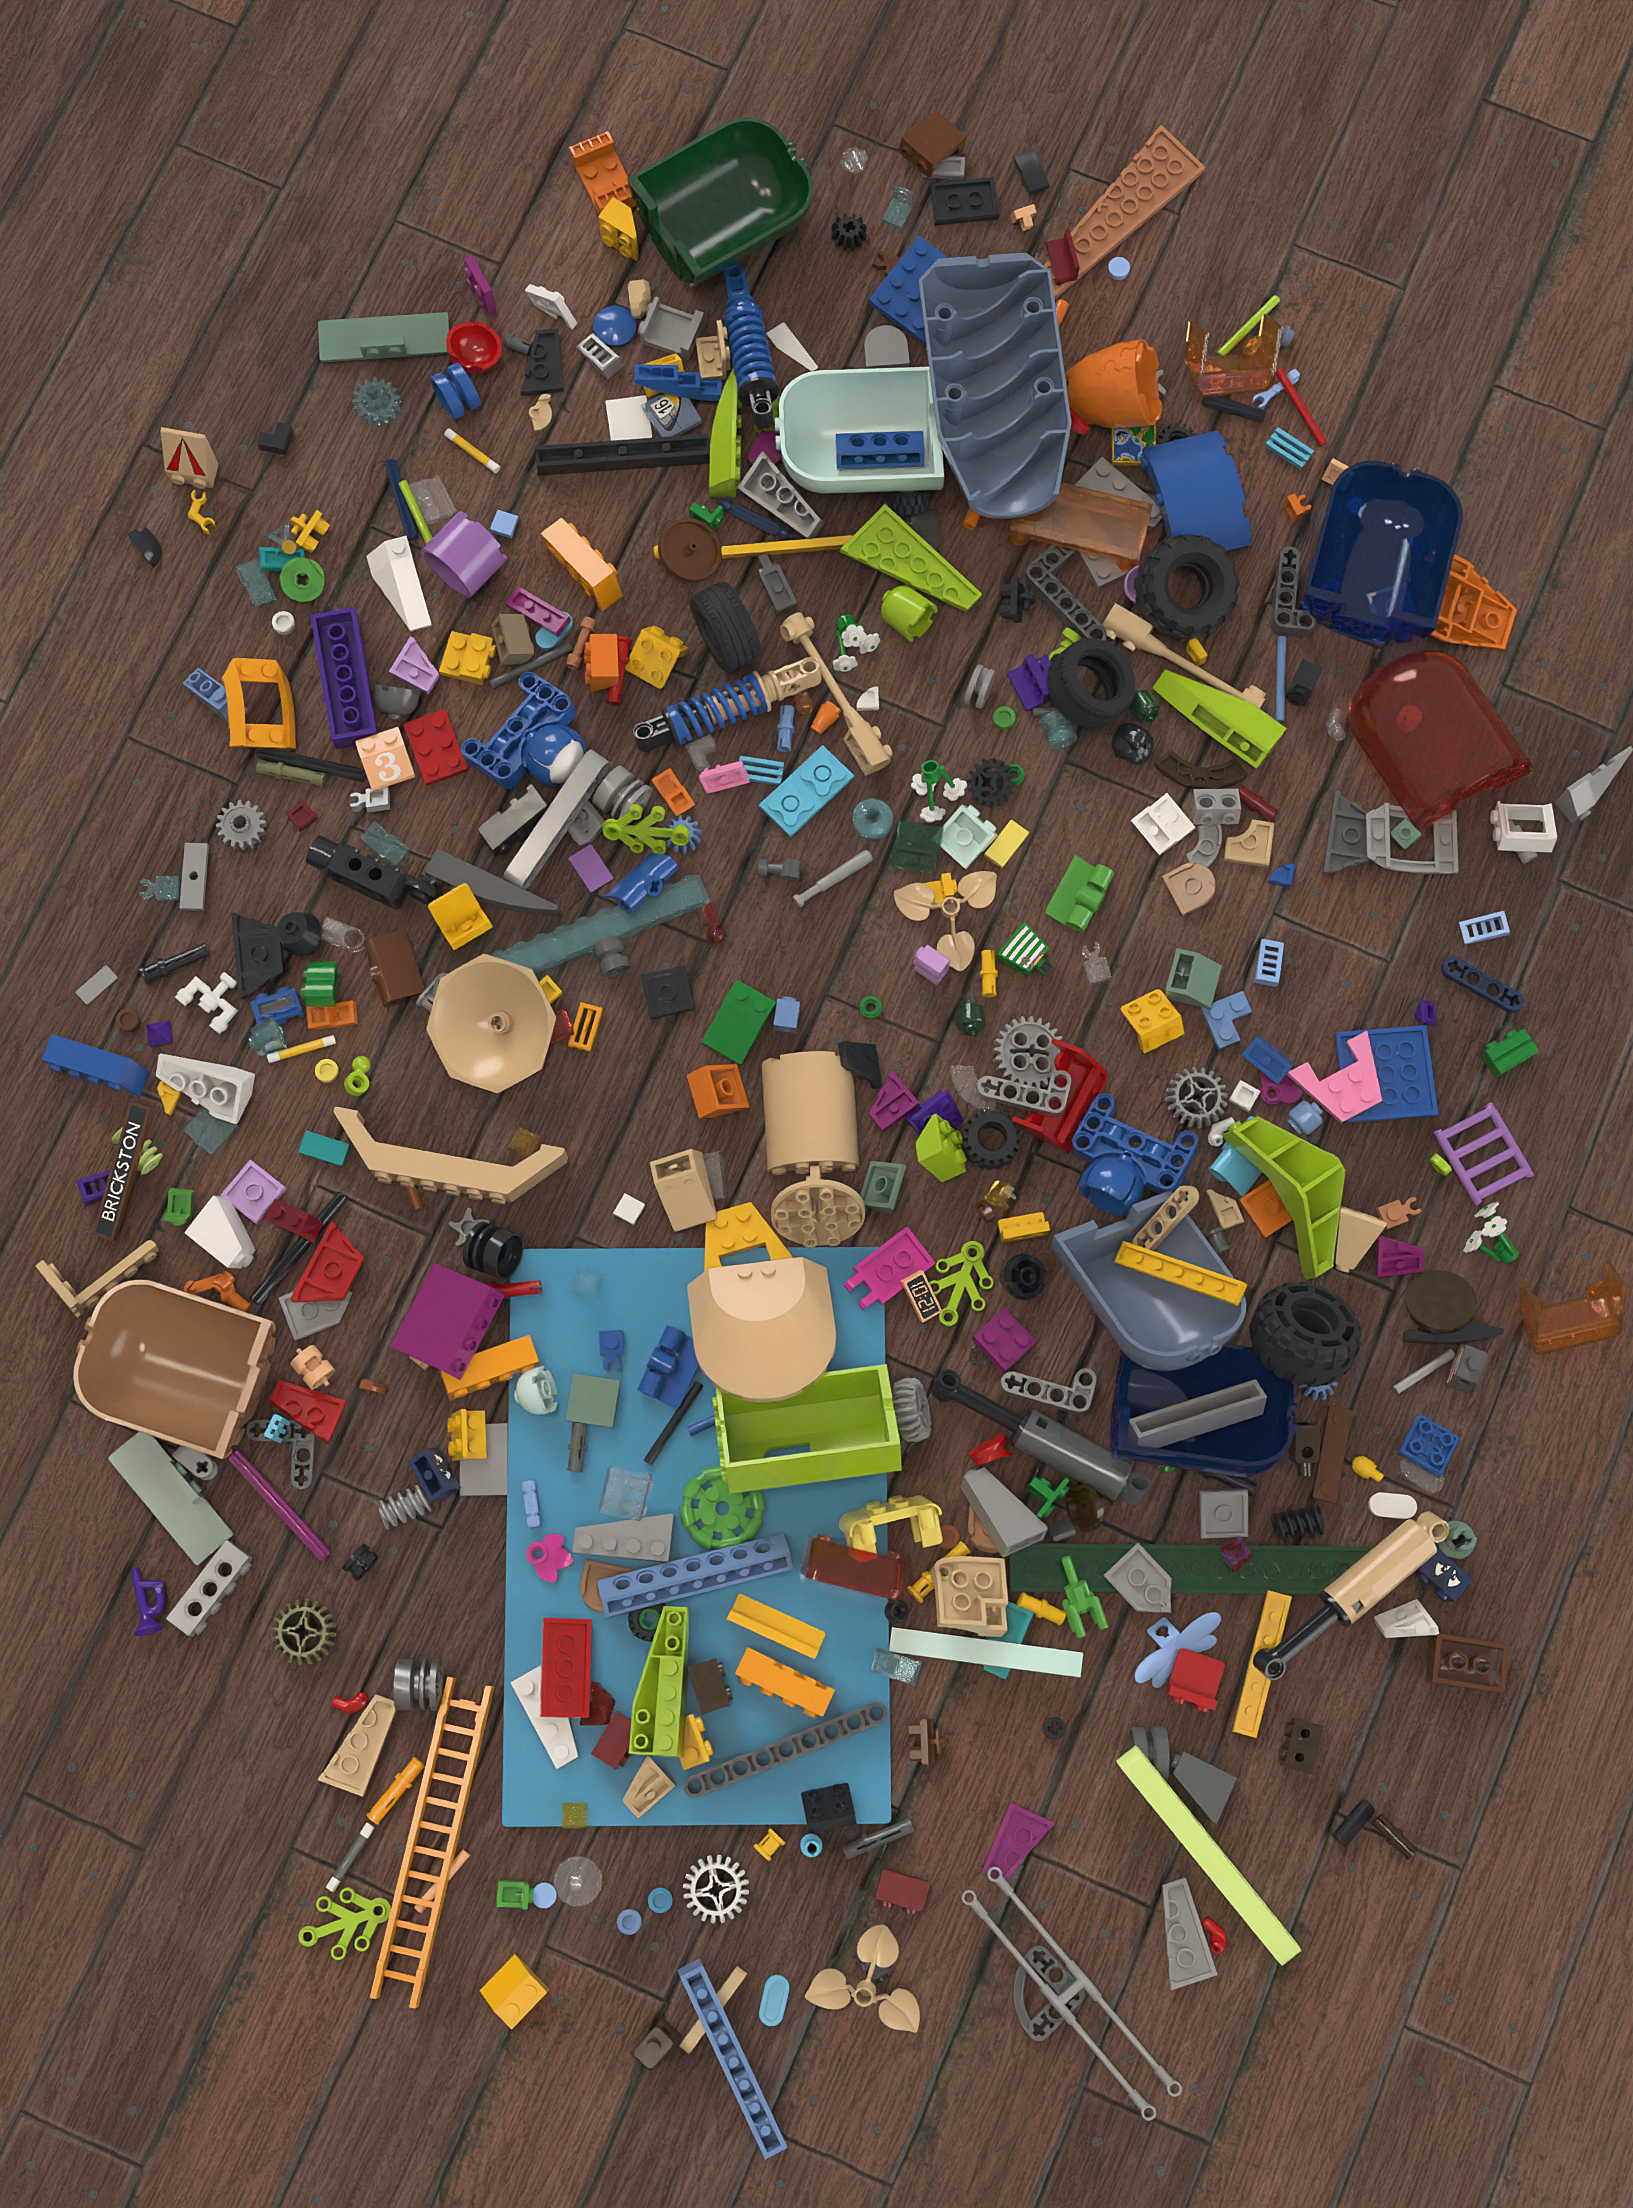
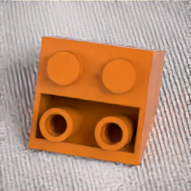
M590 634L589 642H585V685H589L590 693H595L618 684L617 634Z

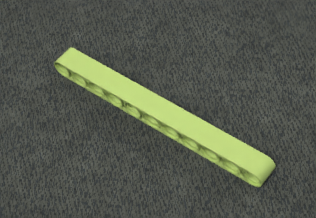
M1135 1745L1116 1761L1124 1773L1276 1960L1283 1966L1301 1952V1948L1142 1751Z

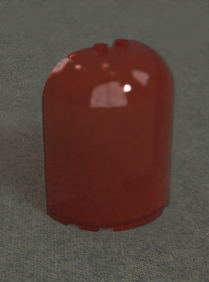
M1436 650L1416 651L1400 656L1385 666L1376 668L1372 673L1373 675L1360 686L1351 700L1348 720L1353 735L1417 830L1456 811L1460 802L1488 788L1493 793L1530 774L1533 765L1469 670L1461 661L1445 652Z

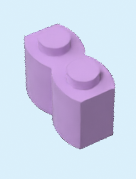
M926 945L925 948L921 946L916 952L913 964L915 965L914 970L937 986L947 973L951 960L931 946Z

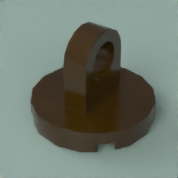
M1087 1484L1072 1487L1068 1492L1070 1496L1066 1501L1067 1512L1071 1522L1075 1526L1078 1525L1081 1528L1079 1530L1082 1532H1091L1098 1529L1103 1522V1508L1113 1505L1112 1500L1108 1497L1100 1498L1094 1488Z

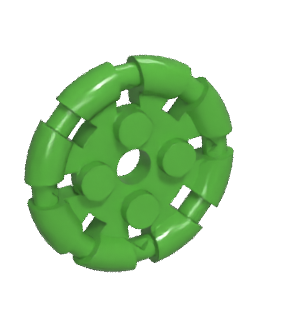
M720 1465L702 1470V1474L696 1478L693 1477L687 1483L681 1495L683 1502L682 1506H679V1513L684 1529L689 1531L692 1535L690 1538L695 1543L708 1550L711 1548L722 1549L745 1543L757 1535L764 1521L762 1520V1514L765 1511V1499L762 1490L749 1491L750 1495L746 1498L743 1497L741 1492L729 1494L728 1485L722 1484ZM709 1480L713 1487L708 1488L705 1492L701 1485ZM693 1499L700 1500L699 1509L691 1508ZM719 1502H726L729 1505L730 1509L726 1515L717 1514L715 1508ZM746 1508L754 1509L752 1518L745 1517ZM699 1519L706 1525L701 1530L695 1524ZM740 1525L744 1532L736 1537L732 1530ZM713 1533H723L722 1540L713 1539Z

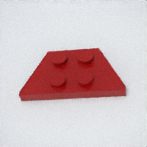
M331 1222L291 1296L292 1302L344 1301L364 1263V1257L352 1246L346 1236L344 1237L337 1229L335 1223Z

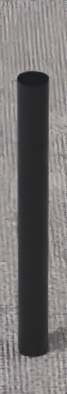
M695 1381L680 1407L676 1410L643 1461L652 1465L703 1388L702 1384Z

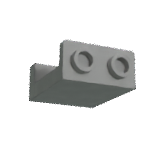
M655 296L653 303H649L647 306L645 321H641L638 328L641 344L670 354L676 353L679 357L689 360L696 345L695 338H699L705 324L704 313L696 310L694 315L661 304L660 298Z

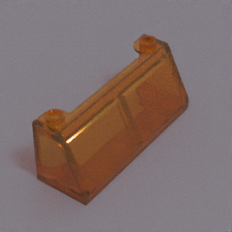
M1061 482L1058 497L1052 504L1038 512L1012 518L1007 542L1022 546L1028 544L1030 539L1116 559V565L1121 570L1130 571L1138 566L1153 504Z

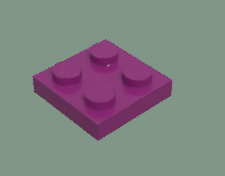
M472 255L464 258L466 267L463 270L467 277L466 282L471 292L475 290L477 294L476 300L480 308H485L488 315L496 312L492 289Z
M1006 1308L1000 1311L971 1338L1003 1373L1037 1342Z

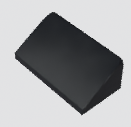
M1361 1799L1334 1831L1332 1837L1343 1847H1347L1373 1816L1375 1809L1372 1804L1366 1799Z

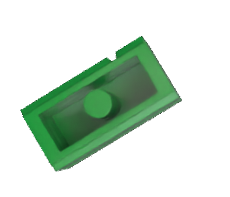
M1514 1029L1503 1036L1505 1040L1498 1043L1495 1040L1484 1047L1486 1051L1481 1054V1058L1495 1078L1539 1052L1525 1029L1519 1032Z

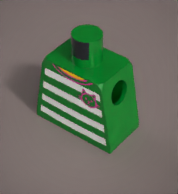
M1023 922L996 957L998 962L1025 977H1029L1034 969L1046 976L1053 968V965L1044 959L1049 951V947L1026 922Z

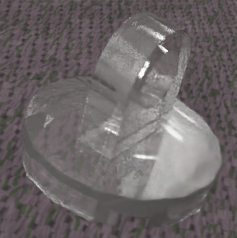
M574 1856L566 1859L559 1865L554 1875L553 1884L556 1894L561 1901L570 1906L580 1907L589 1904L598 1896L602 1889L603 1878L600 1868L594 1861L584 1856Z

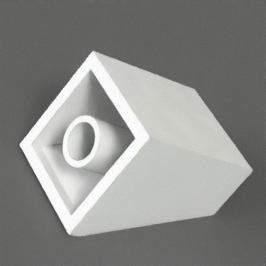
M213 1195L185 1231V1234L227 1268L242 1269V1267H247L254 1257L252 1255L256 1249L231 1200L227 1197Z

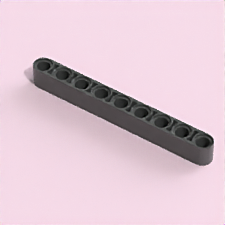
M870 1703L688 1777L684 1783V1791L692 1798L703 1796L877 1726L886 1720L887 1709L881 1703ZM874 1706H879L883 1711L882 1718L877 1721L872 1720L869 1715L870 1709ZM852 1715L858 1716L861 1722L859 1728L854 1730L847 1726V1719ZM829 1724H833L838 1728L837 1736L832 1739L827 1738L824 1734V1729ZM807 1733L814 1735L816 1740L814 1746L810 1748L803 1746L801 1742L803 1735ZM785 1742L790 1743L793 1747V1752L788 1757H784L779 1753V1746ZM767 1752L770 1755L769 1764L766 1766L759 1765L756 1761L758 1753ZM737 1761H744L747 1764L748 1769L745 1774L738 1775L735 1773L733 1767ZM721 1770L724 1773L725 1779L721 1784H715L711 1780L713 1771ZM692 1779H697L701 1782L702 1789L700 1792L692 1793L689 1790L688 1784Z

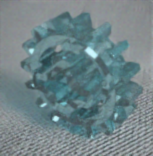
M373 377V382L365 379L366 385H357L359 391L353 392L355 399H352V402L355 406L356 414H359L362 421L367 418L368 424L371 425L373 420H375L377 425H380L381 420L388 423L389 416L392 418L396 417L394 411L400 410L399 403H401L400 396H398V389L393 387L391 381L386 384L385 378L377 382L376 377ZM385 392L390 395L391 399L385 395ZM362 403L368 407V410L363 407Z

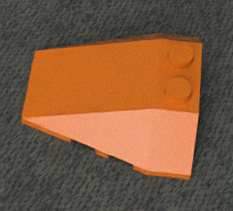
M1452 552L1449 553L1429 582L1418 617L1424 632L1442 642L1504 650L1517 609L1499 591L1495 592L1487 584L1488 580L1484 576L1480 577L1473 570L1474 566L1469 561Z

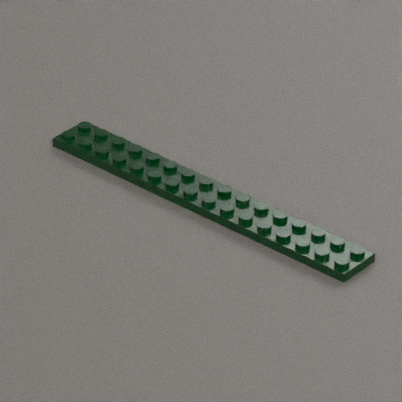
M1034 1543L1009 1555L1010 1592H1065L1063 1587L1068 1585L1069 1581L1061 1558L1070 1556L1078 1580H1086L1089 1591L1093 1593H1119L1103 1575L1136 1544ZM1140 1544L1171 1577V1593L1267 1594V1590L1280 1594L1319 1595L1321 1591L1374 1548L1365 1546Z

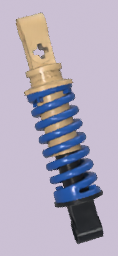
M807 657L776 671L771 670L767 672V675L761 677L757 671H754L742 677L744 683L736 679L733 682V687L730 684H724L722 692L718 688H713L711 696L706 692L701 693L700 701L697 697H691L689 705L685 701H680L678 707L676 704L662 707L661 716L639 723L634 727L633 733L637 748L642 752H649L670 742H673L675 747L678 748L686 743L684 737L688 742L692 740L690 733L692 729L695 730L698 737H702L703 731L701 726L706 725L709 733H713L714 724L718 723L719 728L723 729L725 728L724 721L729 719L731 724H735V716L740 715L742 720H746L748 717L747 711L751 710L754 716L758 715V709L760 713L771 711L772 702L776 700L782 701L787 696L795 695L800 691L817 686L821 682L819 661L813 657Z

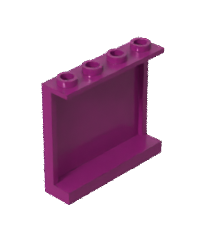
M434 1263L390 1347L461 1380L505 1295L488 1285Z

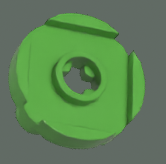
M298 557L291 559L283 566L279 576L280 586L284 594L291 600L298 603L309 602L317 598L323 590L324 572L314 560ZM298 574L308 577L306 586L297 584Z

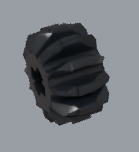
M845 213L843 219L837 217L835 223L831 226V239L835 241L836 247L842 246L843 251L847 248L854 251L855 246L861 248L863 241L867 238L866 224H863L862 217L855 219L856 215L854 213L851 217H848Z

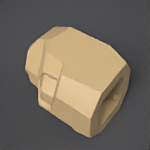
M644 279L630 281L627 284L631 315L635 319H641L646 313L648 304L652 303L649 282Z

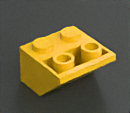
M613 197L598 216L601 239L607 246H613L618 249L623 256L631 257L637 261L639 258L637 235L631 208Z

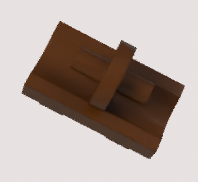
M922 1719L920 1722L909 1724L910 1737L921 1738V1747H910V1760L922 1762V1764H935V1754H942V1744L949 1743V1738H942L941 1729H934V1719Z

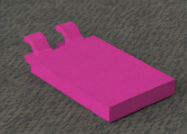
M905 1227L854 1266L852 1269L856 1275L843 1285L849 1292L859 1283L863 1282L871 1293L858 1302V1305L864 1310L876 1300L880 1305L885 1303L904 1288L901 1280L919 1270L925 1272L935 1262L911 1230Z

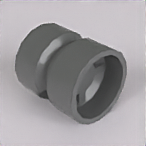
M620 936L602 939L592 946L596 958L601 960L599 966L603 977L616 976L631 968L627 954L622 953L624 946Z

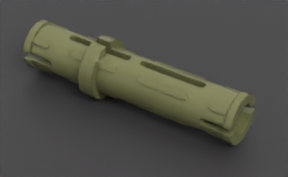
M261 759L258 760L256 765L257 774L269 775L277 780L288 779L323 787L325 784L326 773L291 767L283 762L273 763Z

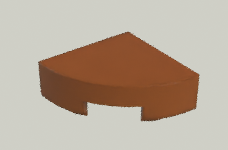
M363 1379L359 1388L364 1391L386 1395L388 1387L384 1384Z

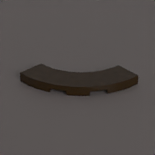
M1172 749L1153 764L1164 776L1173 782L1192 789H1223L1233 786L1248 777V774L1235 758L1217 766H1209L1208 768L1198 767L1180 758Z

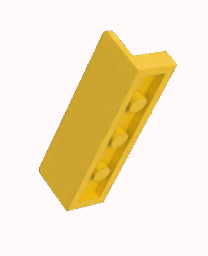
M738 1594L727 1617V1620L814 1660L825 1637L824 1631L743 1594Z

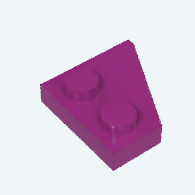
M890 1071L884 1087L881 1088L876 1102L873 1103L869 1111V1116L884 1133L919 1107L920 1104L897 1075Z

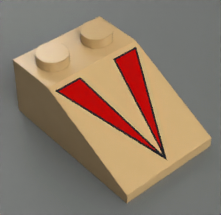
M161 427L164 466L169 480L178 485L186 483L200 489L205 487L213 488L219 464L206 436Z

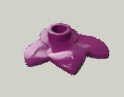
M1261 1072L1260 1080L1263 1087L1261 1088L1260 1097L1267 1105H1276L1279 1102L1291 1104L1297 1101L1304 1093L1300 1088L1293 1086L1294 1081L1286 1074L1277 1084ZM1268 1091H1273L1275 1097L1270 1098L1267 1094Z

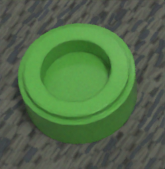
M1006 706L996 709L993 715L994 725L1000 730L1010 729L1015 723L1014 711Z

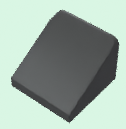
M1068 1518L1047 1525V1531L1053 1543L1071 1537L1076 1533Z

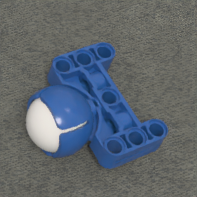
M527 672L519 678V686L526 697L522 704L486 745L474 738H470L463 742L461 751L472 767L505 789H512L517 786L521 778L527 773L526 768H528L530 774L539 783L556 788L557 786L564 785L586 753V745L583 738L575 730L567 727L576 716V709L569 696L535 673Z

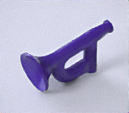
M140 1568L130 1570L140 1612V1624L134 1631L135 1636L148 1635L163 1629V1625L156 1622L152 1616L160 1614L166 1606L165 1581L142 1580L139 1572ZM146 1589L154 1590L156 1605L153 1607L148 1605L145 1594Z

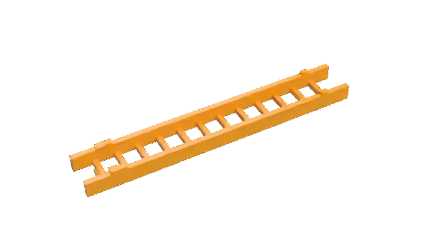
M447 1677L442 1701L439 1706L435 1730L370 1998L373 1999L380 1997L385 1976L415 1983L410 2000V2008L419 2007L495 1688L493 1686H485L481 1706L476 1705V1702L460 1699V1701L452 1700L456 1678ZM454 1706L476 1711L475 1730L446 1724L449 1707ZM444 1730L473 1736L470 1753L466 1754L440 1748ZM438 1754L467 1760L464 1778L434 1772ZM432 1778L462 1785L458 1803L429 1797ZM426 1803L456 1809L452 1827L422 1821ZM420 1828L450 1834L446 1852L416 1845ZM414 1852L443 1858L444 1862L440 1877L410 1870ZM408 1877L438 1883L435 1900L429 1901L405 1895ZM402 1902L432 1908L429 1925L425 1926L400 1920L399 1915ZM396 1927L426 1933L423 1950L419 1951L394 1945L393 1940ZM390 1952L420 1958L416 1976L388 1970L387 1964Z

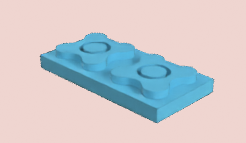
M822 745L759 804V808L791 838L854 778V775Z

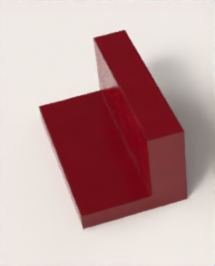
M1068 228L1065 229L1063 238L1046 242L1056 284L1075 281L1078 278L1080 266L1070 229Z

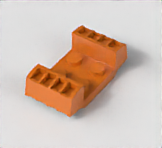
M608 131L569 147V155L577 174L599 215L613 197L631 209L637 206L636 200L632 199L627 181L628 176L615 152L614 141Z

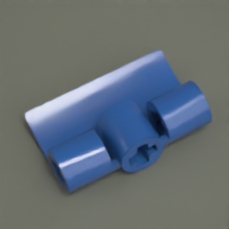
M651 853L604 896V899L615 898L619 906L625 912L631 914L646 900V894L652 897L659 895L663 883L678 870V866L668 855Z
M667 1325L646 1366L647 1369L637 1390L661 1402L679 1408L698 1367L693 1338L681 1330Z

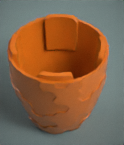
M1144 339L1124 341L1099 350L1077 362V364L1065 372V379L1069 381V385H1066L1070 407L1087 424L1119 429L1153 426L1160 419L1163 406L1159 399L1156 374L1159 363L1154 348L1149 347Z

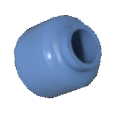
M1301 1101L1289 1112L1290 1119L1288 1122L1299 1135L1301 1133L1308 1135L1322 1124L1320 1114L1323 1111L1315 1102L1310 1105L1307 1101Z

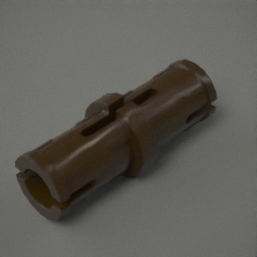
M1383 1813L1379 1814L1376 1817L1377 1820H1373L1371 1824L1387 1839L1386 1842L1389 1845H1393L1409 1860L1413 1856L1412 1853H1416L1418 1848Z

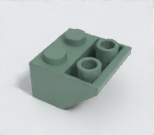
M1177 948L1165 990L1167 999L1211 1009L1222 966L1200 953Z

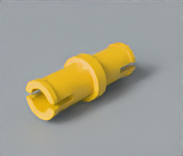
M991 950L981 951L982 970L980 971L982 996L991 998L997 996L996 977L998 976V971L995 970L996 954L994 950L992 953Z
M1022 1592L1017 1600L1018 1607L1034 1612L1035 1617L1046 1618L1059 1626L1065 1619L1066 1613L1064 1610L1062 1611L1049 1605L1048 1601L1044 1599L1039 1600Z

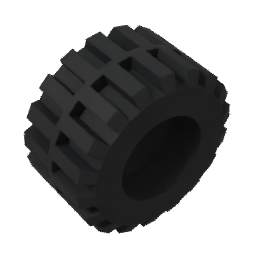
M990 1108L985 1109L984 1112L980 1110L965 1125L962 1134V1148L965 1150V1156L970 1158L972 1164H978V1168L987 1167V1170H992L993 1168L1001 1169L1003 1165L1007 1166L1016 1156L1021 1141L1020 1128L1008 1117L1009 1113H1000V1109L996 1108L995 1111H991ZM986 1128L997 1129L1005 1139L1004 1146L996 1151L984 1149L978 1142L979 1132Z

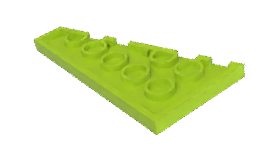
M886 504L839 551L965 612L982 596L979 590Z

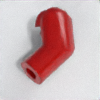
M358 1692L355 1697L346 1700L336 1695L331 1707L348 1714H354L366 1707L368 1696L364 1692Z
M1207 1916L1201 1923V1926L1210 1933L1211 1951L1215 1954H1221L1227 1945L1226 1931Z

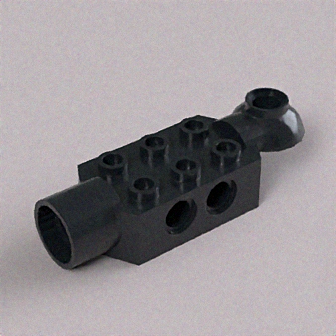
M318 835L308 850L306 856V863L321 870L333 881L394 910H398L399 906H401L408 891H410L409 895L423 904H429V902L439 898L438 883L432 878L420 874L419 878L406 873L402 875L397 867L390 864L387 866L380 864V860L372 855L363 856L353 846L347 845L345 847Z

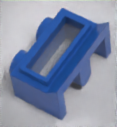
M289 986L278 989L277 994L274 995L260 994L255 997V1001L251 1002L257 1027L261 1032L266 1031L265 1025L277 1022L278 1025H283L287 1023V1018L299 1015L301 1019L306 1018L298 992L295 988L291 989Z

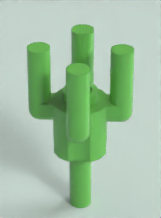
M1065 1556L1061 1558L1069 1581L1068 1585L1063 1587L1067 1599L1063 1600L1062 1605L1071 1631L1076 1633L1077 1638L1086 1635L1079 1614L1090 1611L1093 1623L1098 1624L1099 1629L1107 1628L1108 1623L1099 1598L1089 1591L1086 1580H1078L1071 1557Z

